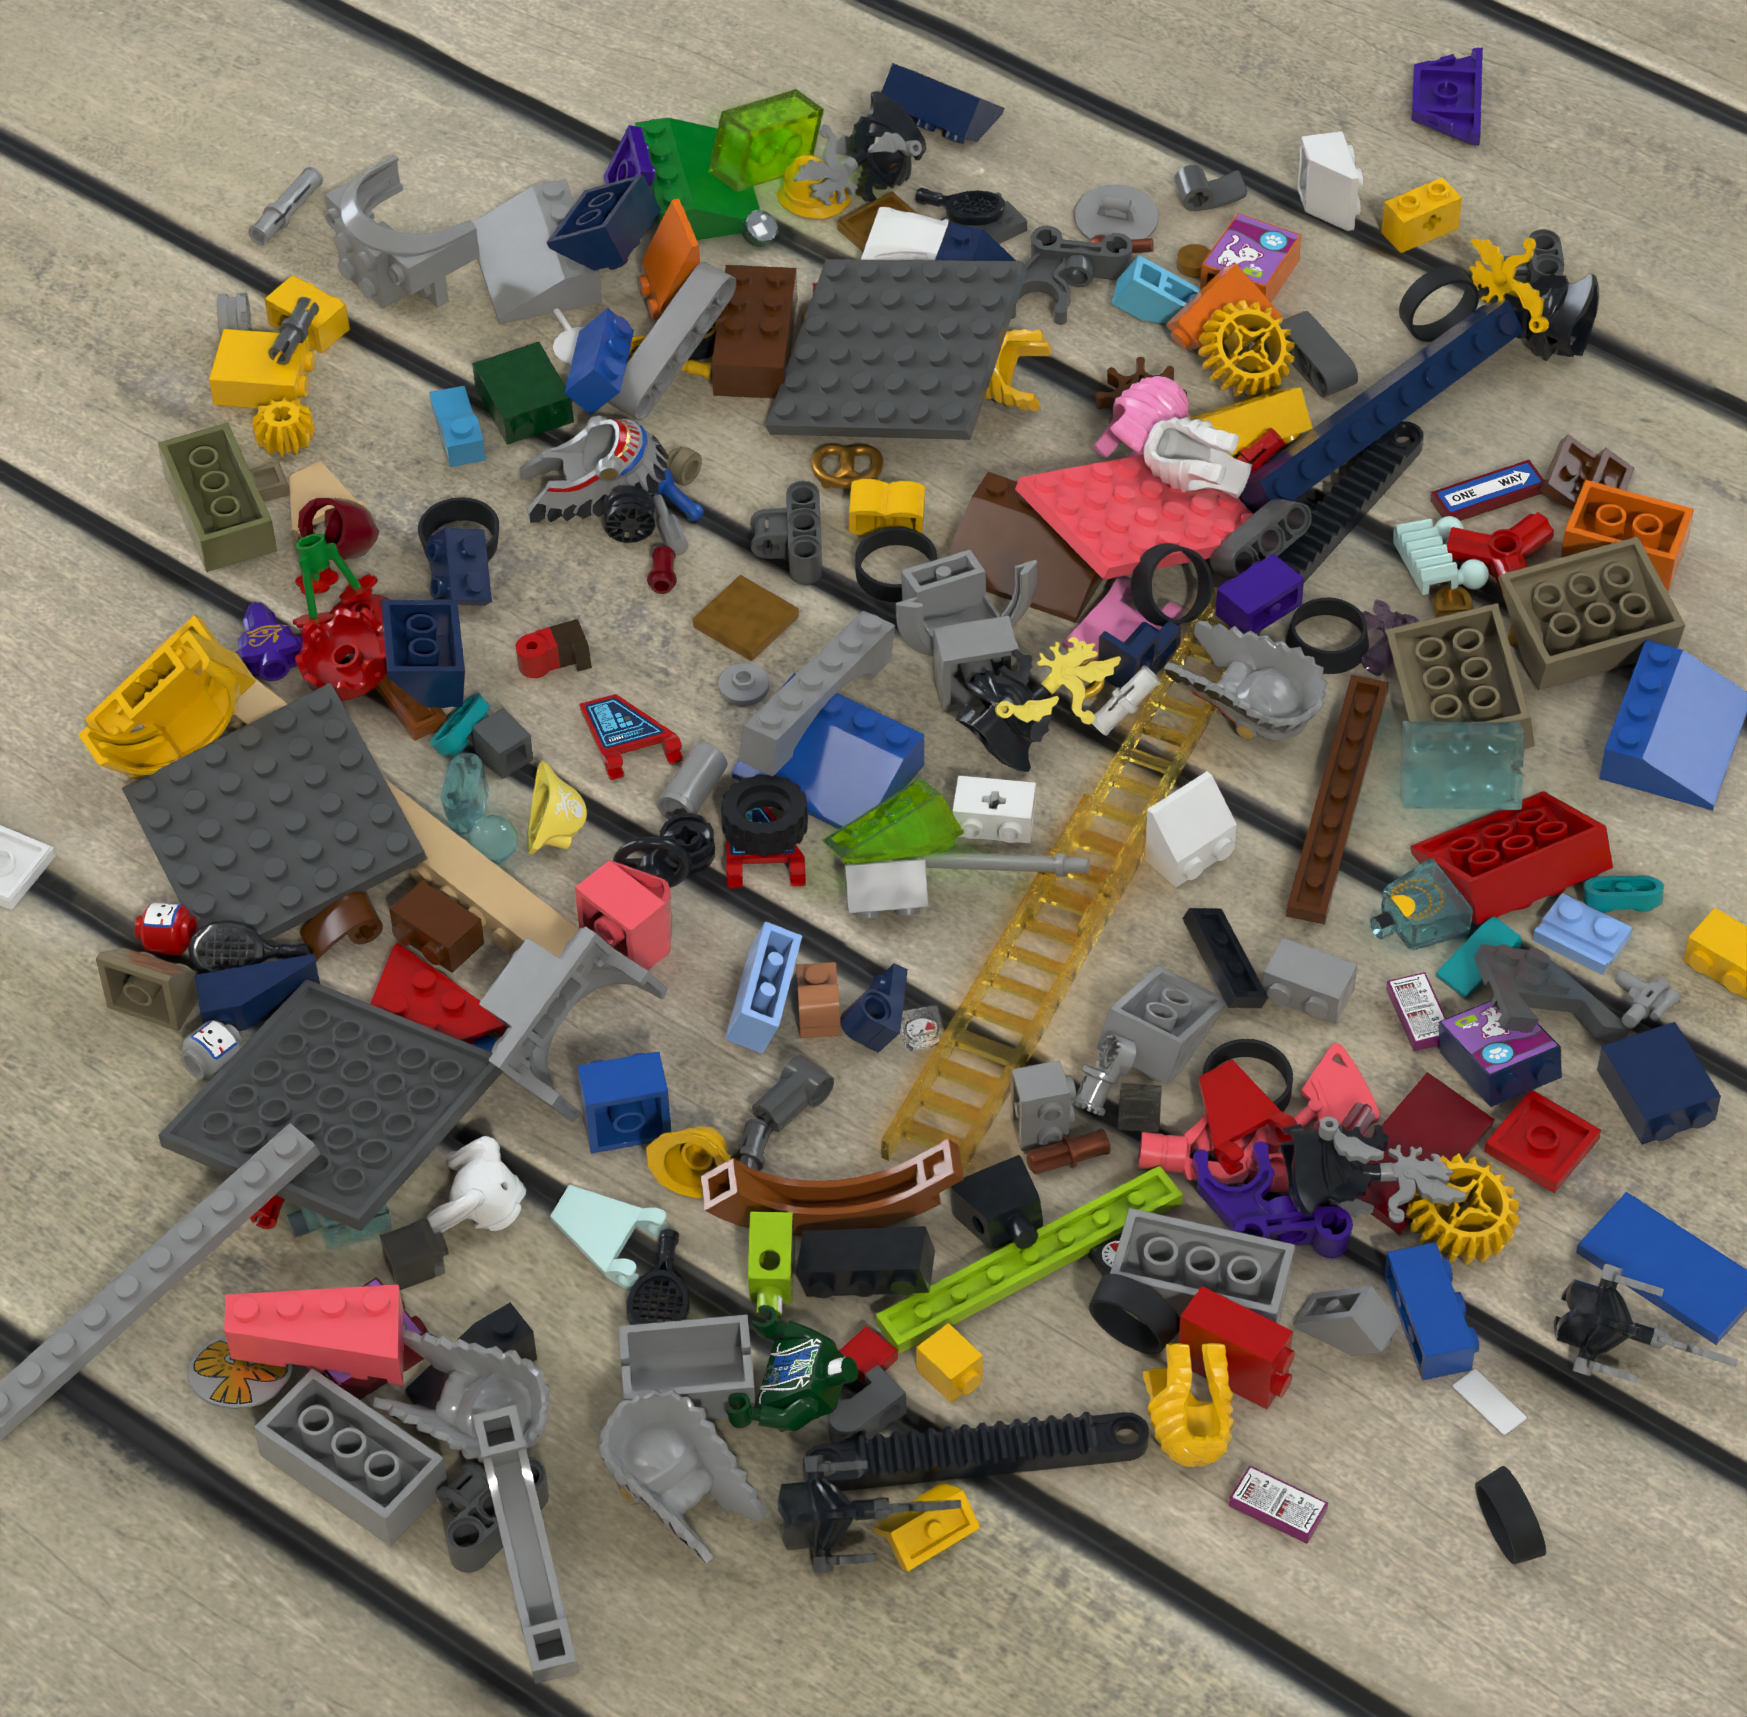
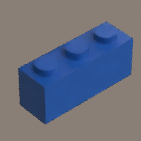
M609 308L579 331L564 392L589 415L595 413L620 393L634 333L628 321L621 316H617Z
M1436 1242L1387 1252L1384 1278L1422 1381L1471 1371L1474 1353L1479 1352V1340L1475 1328L1467 1326L1464 1318L1466 1316V1307L1461 1292H1455L1451 1283L1453 1281V1273L1448 1258L1441 1257Z

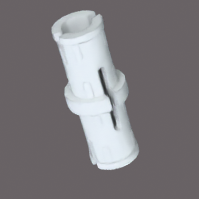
M1143 665L1121 689L1117 687L1112 692L1113 697L1094 714L1095 720L1092 724L1103 735L1107 736L1129 713L1134 714L1139 709L1137 705L1157 685L1161 684L1160 679L1147 666Z

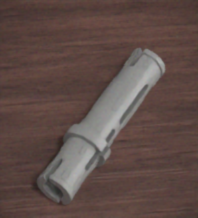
M306 167L275 203H270L264 208L263 216L248 231L253 242L261 246L266 245L279 229H284L290 223V217L322 184L323 177L317 169Z

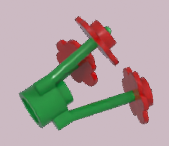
M311 534L303 537L296 543V549L300 557L298 563L302 576L297 577L295 582L300 587L301 593L306 595L309 614L294 619L293 625H296L297 628H303L304 624L308 621L326 624L333 619L334 614L329 612L317 614L314 594L329 591L330 585L337 583L339 580L338 573L331 571L330 559L335 562L349 582V585L345 588L346 591L339 596L345 604L367 599L373 592L372 587L378 582L377 577L367 574L361 579H356L339 555L336 544H327L323 534Z

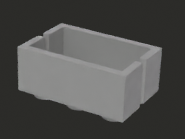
M748 1315L618 1326L624 1400H632L637 1394L646 1395L652 1389H656L661 1393L673 1389L681 1397L689 1396L694 1407L705 1408L706 1420L728 1418L727 1410L732 1409L729 1403V1396L734 1393L747 1395L750 1399L751 1407H755Z

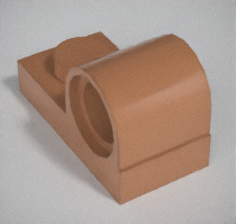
M836 962L796 964L800 1038L841 1036Z

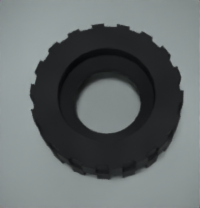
M755 774V776L749 778L747 776L738 783H733L730 789L725 791L723 795V801H721L722 830L725 833V839L728 843L731 842L737 850L745 851L749 855H779L783 851H790L797 843L800 844L803 840V835L807 833L808 804L804 791H801V787L797 783L794 784L789 778H782L777 775L772 777L762 774ZM773 807L782 810L784 817L774 822L758 823L746 819L745 814L754 808Z

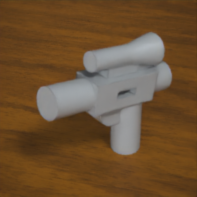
M1621 970L1615 980L1616 984L1629 991L1628 1000L1632 1003V1007L1623 1015L1622 1023L1630 1029L1635 1028L1642 1019H1646L1649 1015L1653 1021H1658L1670 1007L1681 1000L1678 991L1669 989L1670 983L1664 977H1658L1655 981L1651 980L1647 984L1628 971Z

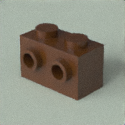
M423 880L390 908L392 933L401 944L405 946L411 945L420 951L431 964L440 965L451 973L484 944L481 918Z

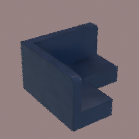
M1169 620L1159 631L1149 623L1142 622L1124 643L1104 631L1099 636L1098 661L1118 656L1121 658L1119 665L1114 667V675L1106 676L1104 679L1116 688L1119 687L1121 689L1143 665L1147 666L1156 675L1180 649L1181 627Z

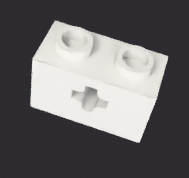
M958 775L953 806V836L1030 844L1036 805V783Z

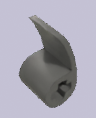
M1188 165L1181 168L1174 177L1182 203L1189 211H1202L1222 207L1239 201L1247 195V189L1239 170L1208 181L1200 166Z

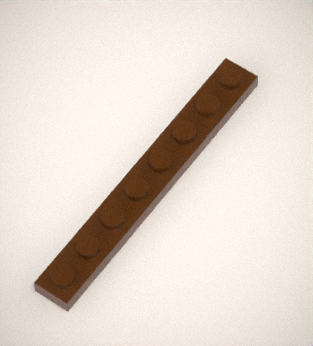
M1351 675L1287 904L1286 917L1320 924L1326 923L1386 701L1389 682Z

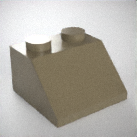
M127 948L99 952L96 957L107 1008L176 1031L181 1029L198 1001L195 982L196 971L184 964H173L158 959L150 953H139Z

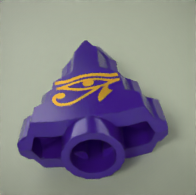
M254 602V604L248 605L243 619L245 632L238 638L239 650L234 653L238 654L253 677L261 676L266 681L280 680L289 673L291 668L297 666L295 657L302 649V637L294 636L289 626L278 624L274 612L262 602Z

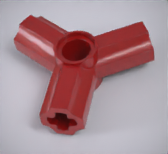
M1539 512L1536 514L1530 513L1510 529H1500L1491 535L1452 527L1448 538L1447 551L1452 554V560L1466 562L1476 559L1482 561L1487 566L1489 574L1496 579L1502 593L1498 580L1499 575L1528 567L1525 559L1553 539L1554 529L1550 526L1548 518Z

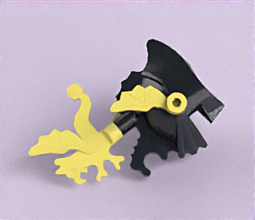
M1071 637L1068 639V642L1074 643V647H1068V653L1061 655L1058 651L1060 643L1055 642L1054 647H1049L1055 656L1054 661L1046 659L1043 653L1039 654L1041 660L1037 661L1038 666H1049L1051 673L1031 692L1027 687V683L1029 682L1028 677L1031 675L1030 670L1033 668L1031 664L1033 658L1031 655H1024L1020 651L1015 650L1012 652V656L1019 661V668L1016 671H1010L1006 666H1002L999 668V675H993L990 670H987L985 675L978 674L975 676L974 682L966 684L985 707L983 711L978 714L966 704V706L962 707L955 720L971 730L981 740L988 752L1002 764L1019 772H1029L1031 769L1028 754L1029 747L1033 742H1041L1044 734L1049 731L1048 725L1052 718V707L1059 700L1058 696L1049 697L1063 684L1072 693L1071 709L1073 713L1081 719V722L1090 725L1094 722L1095 716L1089 710L1082 711V703L1085 698V686L1082 681L1089 684L1093 681L1101 683L1106 676L1114 675V667L1119 665L1120 656L1104 661H1090L1086 666L1079 667L1084 660L1097 657L1098 653L1092 651L1096 644H1086L1084 641L1079 642L1077 638Z

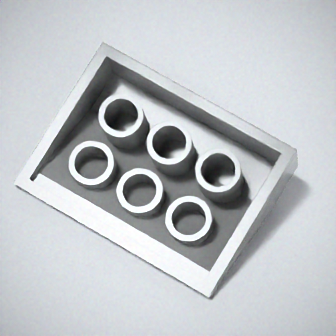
M566 179L531 186L473 222L477 228L480 254L477 260L499 324L554 313L553 311L556 308L564 311L602 303L600 271H594L549 249L546 243L575 204Z

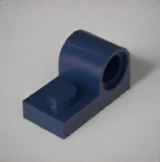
M893 963L882 975H876L870 984L869 990L863 993L842 1013L840 1017L841 1027L849 1038L879 1053L900 1034L908 969Z

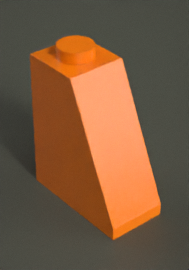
M1235 263L1224 267L1166 326L1172 331L1170 335L1173 341L1181 348L1191 351L1204 346L1198 342L1199 336L1205 332L1203 325L1208 320H1212L1211 315L1216 310L1223 311V307L1228 303H1232L1236 307L1239 301L1245 300L1248 307H1250L1254 302L1259 301L1260 311L1262 312L1272 307L1271 317L1274 320L1277 317L1283 316L1238 264ZM1244 326V328H1246L1249 331L1254 330L1250 327Z

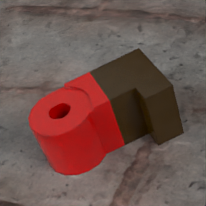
M578 619L526 634L515 645L519 671L528 678H540L551 670L575 665L577 672L592 668L589 645Z

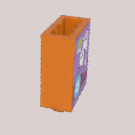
M1237 213L1202 263L1200 289L1210 282L1224 267L1237 263L1264 296L1272 302L1300 260L1302 235Z

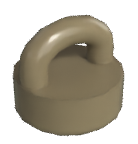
M679 447L673 449L668 453L667 469L672 474L674 482L681 486H686L692 483L698 476L702 466V457L690 448Z

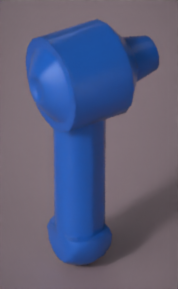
M666 469L664 471L666 480L659 483L658 493L653 495L664 494L687 515L688 520H700L704 513L702 507L698 503H694L674 485L673 476Z

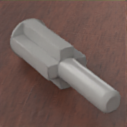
M655 495L653 498L654 506L659 515L658 529L665 546L672 548L676 556L681 555L688 549V542L677 516L669 513L662 495Z

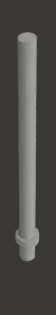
M835 849L834 851L835 865H844L846 860L923 854L926 868L1053 872L1057 877H1066L1067 873L1089 874L1091 865L1090 858L1068 857L1066 853H1057L1056 857L855 849Z

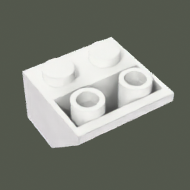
M1342 131L1301 136L1297 189L1305 212L1346 231L1354 230L1355 216L1360 215L1361 212L1358 189L1363 188V176L1361 169L1355 168L1353 146L1347 145Z

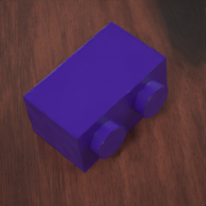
M1272 554L1260 562L1253 563L1245 572L1222 583L1217 589L1215 615L1230 628L1236 626L1242 634L1249 631L1257 634L1302 605L1304 578L1275 554Z

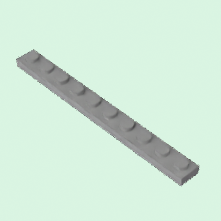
M289 1123L0 1381V1442L320 1155L317 1146Z

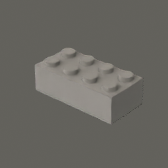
M313 1368L254 1427L260 1456L389 1546H392L435 1501L437 1490L441 1486L448 1487L445 1461L442 1456Z

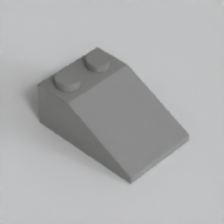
M1157 966L1110 1007L1096 1049L1101 1051V1045L1106 1046L1107 1043H1104V1040H1109L1107 1036H1111V1034L1132 1040L1137 1048L1132 1067L1144 1072V1075L1151 1080L1168 1084L1185 1068L1227 1007V1004L1223 997Z

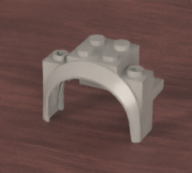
M395 155L390 156L357 178L326 194L327 211H325V217L330 227L336 232L334 242L339 253L338 269L347 281L351 280L360 288L362 294L367 299H372L382 309L408 294L413 295L416 292L421 298H427L437 308L449 302L446 275L480 257L477 228L471 220L441 231L424 234L397 232L384 221L377 224L373 220L375 218L374 213L371 211L373 208L404 190L403 184L400 183L397 164L399 158Z
M586 926L580 928L576 935L568 941L559 958L527 937L521 947L514 952L506 968L498 979L490 985L485 997L479 1003V1005L508 1027L503 1036L493 1045L491 1051L493 1054L488 1061L500 1069L506 1077L570 1121H574L581 1113L563 1099L561 1094L555 1091L548 1074V1053L556 1029L576 1003L602 987L614 984H629L639 987L662 1000L668 988L649 971L615 950Z

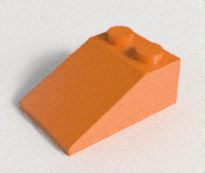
M679 198L671 201L642 258L643 275L638 276L640 293L642 297L648 296L649 298L647 305L652 320L660 318L692 271L700 264L699 244Z

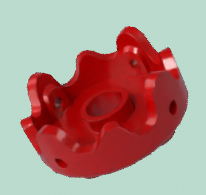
M363 607L360 613L338 609L335 611L333 619L327 624H318L314 621H308L304 624L301 631L302 649L296 655L295 660L304 681L312 691L331 683L341 701L352 700L371 691L387 674L383 626L369 609ZM355 653L354 658L349 663L340 664L346 655Z

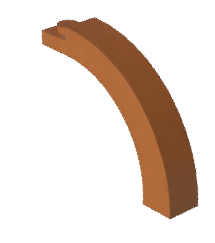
M950 1139L939 1143L902 1164L854 1178L825 1181L789 1179L760 1172L734 1158L701 1176L706 1212L745 1228H750V1212H793L795 1236H802L803 1231L879 1228L904 1221L940 1205L939 1193L964 1180L959 1145Z

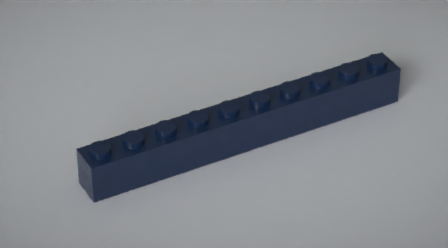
M1509 300L1479 307L1270 459L1261 468L1251 473L1240 495L1246 507L1252 513H1256L1272 499L1279 498L1294 501L1524 332Z

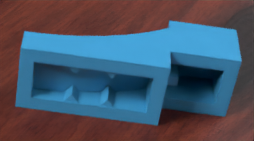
M465 385L429 392L432 410L449 466L455 467L486 461L482 433L477 415H474Z

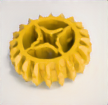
M1245 300L1239 301L1236 307L1232 303H1228L1223 307V311L1216 310L1211 315L1212 320H1208L1203 325L1205 332L1199 336L1198 342L1204 346L1199 349L1198 356L1207 358L1202 364V369H1212L1213 374L1210 376V381H1216L1219 378L1222 381L1221 391H1225L1231 386L1234 397L1239 396L1244 390L1247 398L1255 396L1257 392L1261 395L1268 393L1270 387H1278L1281 384V378H1285L1289 374L1290 369L1288 366L1294 361V356L1289 352L1294 348L1295 343L1285 339L1291 334V329H1281L1279 325L1283 322V317H1277L1274 320L1271 317L1272 307L1262 312L1260 311L1259 301L1254 302L1250 307H1248ZM1244 326L1250 327L1255 331H1249L1246 328H1244ZM1223 337L1225 338L1224 343L1229 350L1228 358L1223 349ZM1265 341L1269 348L1270 361L1268 360L1269 355L1266 353L1264 349ZM1252 342L1255 343L1249 349L1250 351H1245L1241 356H1238L1243 347L1249 346ZM1239 366L1244 367V368H1246L1250 373L1245 372V371H1242V370L1238 369L1237 367H1239Z
M1459 1153L1453 1156L1451 1162L1442 1156L1440 1161L1445 1163L1446 1168L1453 1170L1452 1176H1449V1183L1445 1185L1466 1193V1199L1460 1203L1452 1202L1449 1206L1440 1202L1431 1204L1428 1198H1421L1417 1190H1415L1414 1198L1407 1202L1409 1205L1405 1216L1413 1220L1410 1225V1232L1422 1233L1419 1239L1420 1245L1436 1242L1439 1252L1446 1253L1450 1263L1455 1261L1457 1256L1461 1257L1465 1266L1472 1263L1474 1258L1483 1263L1488 1260L1490 1255L1496 1257V1255L1502 1252L1504 1246L1512 1240L1513 1232L1519 1224V1216L1516 1215L1519 1210V1201L1512 1199L1514 1187L1502 1185L1505 1181V1173L1496 1176L1492 1174L1491 1163L1484 1167L1478 1166L1476 1155L1470 1158L1468 1163L1463 1161ZM1465 1202H1468L1467 1208L1460 1217H1457L1456 1214L1459 1209L1462 1208Z

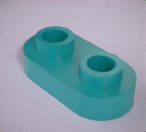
M475 693L463 701V707H457L430 741V745L440 756L447 754L455 756L460 753L469 742L466 738L471 733L472 726L476 725L484 717L489 716L487 714L490 707L489 703L480 693Z
M1644 875L1593 877L1584 883L1583 901L1589 907L1602 913L1627 909L1648 912L1662 904L1664 884L1657 878Z

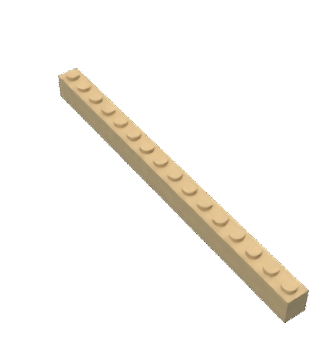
M170 635L168 638H166L161 643L152 648V654L161 645H163L172 635ZM256 679V682L239 697L236 706L237 711L232 715L226 729L229 733H232L282 708L288 703ZM385 779L428 858L406 870L412 875L415 882L418 884L422 880L481 918L483 931L493 939L494 943L502 951H509L514 954L528 937L559 958L566 944L576 935L579 928Z

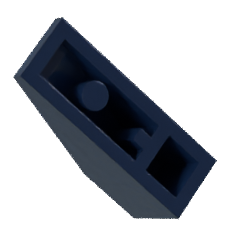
M315 954L195 975L202 1023L216 1020L224 1025L230 1024L238 1031L247 1030L276 1012L306 979L320 984Z

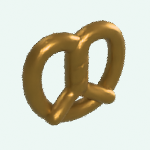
M827 444L818 448L811 458L813 474L825 489L830 487L851 489L853 481L860 479L876 480L881 474L884 464L881 452L877 448L866 444L849 447L839 444ZM829 455L840 456V469L830 475L823 469L822 460ZM865 455L872 459V467L866 474L861 475L854 470L855 456Z

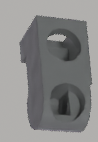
M879 1365L875 1366L865 1374V1388L851 1399L840 1400L837 1408L828 1414L831 1442L855 1441L859 1435L872 1439L876 1434L882 1432L907 1413L906 1392Z

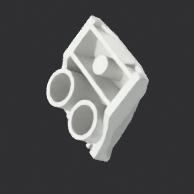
M879 207L861 260H935L949 220L941 221L916 213L898 211L890 207Z

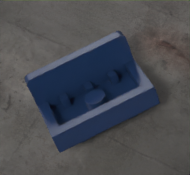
M444 528L430 536L426 547V556L431 565L430 593L434 600H457L458 605L486 606L491 603L485 529Z

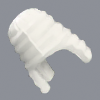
M1173 417L1170 420L1156 423L1149 433V438L1145 443L1143 452L1145 464L1151 469L1153 476L1160 477L1162 483L1170 484L1173 489H1180L1183 493L1201 489H1216L1238 499L1245 488L1252 464L1242 462L1227 454H1233L1240 438L1238 435L1215 429L1209 420L1202 422L1196 419L1192 421L1188 417L1180 420Z

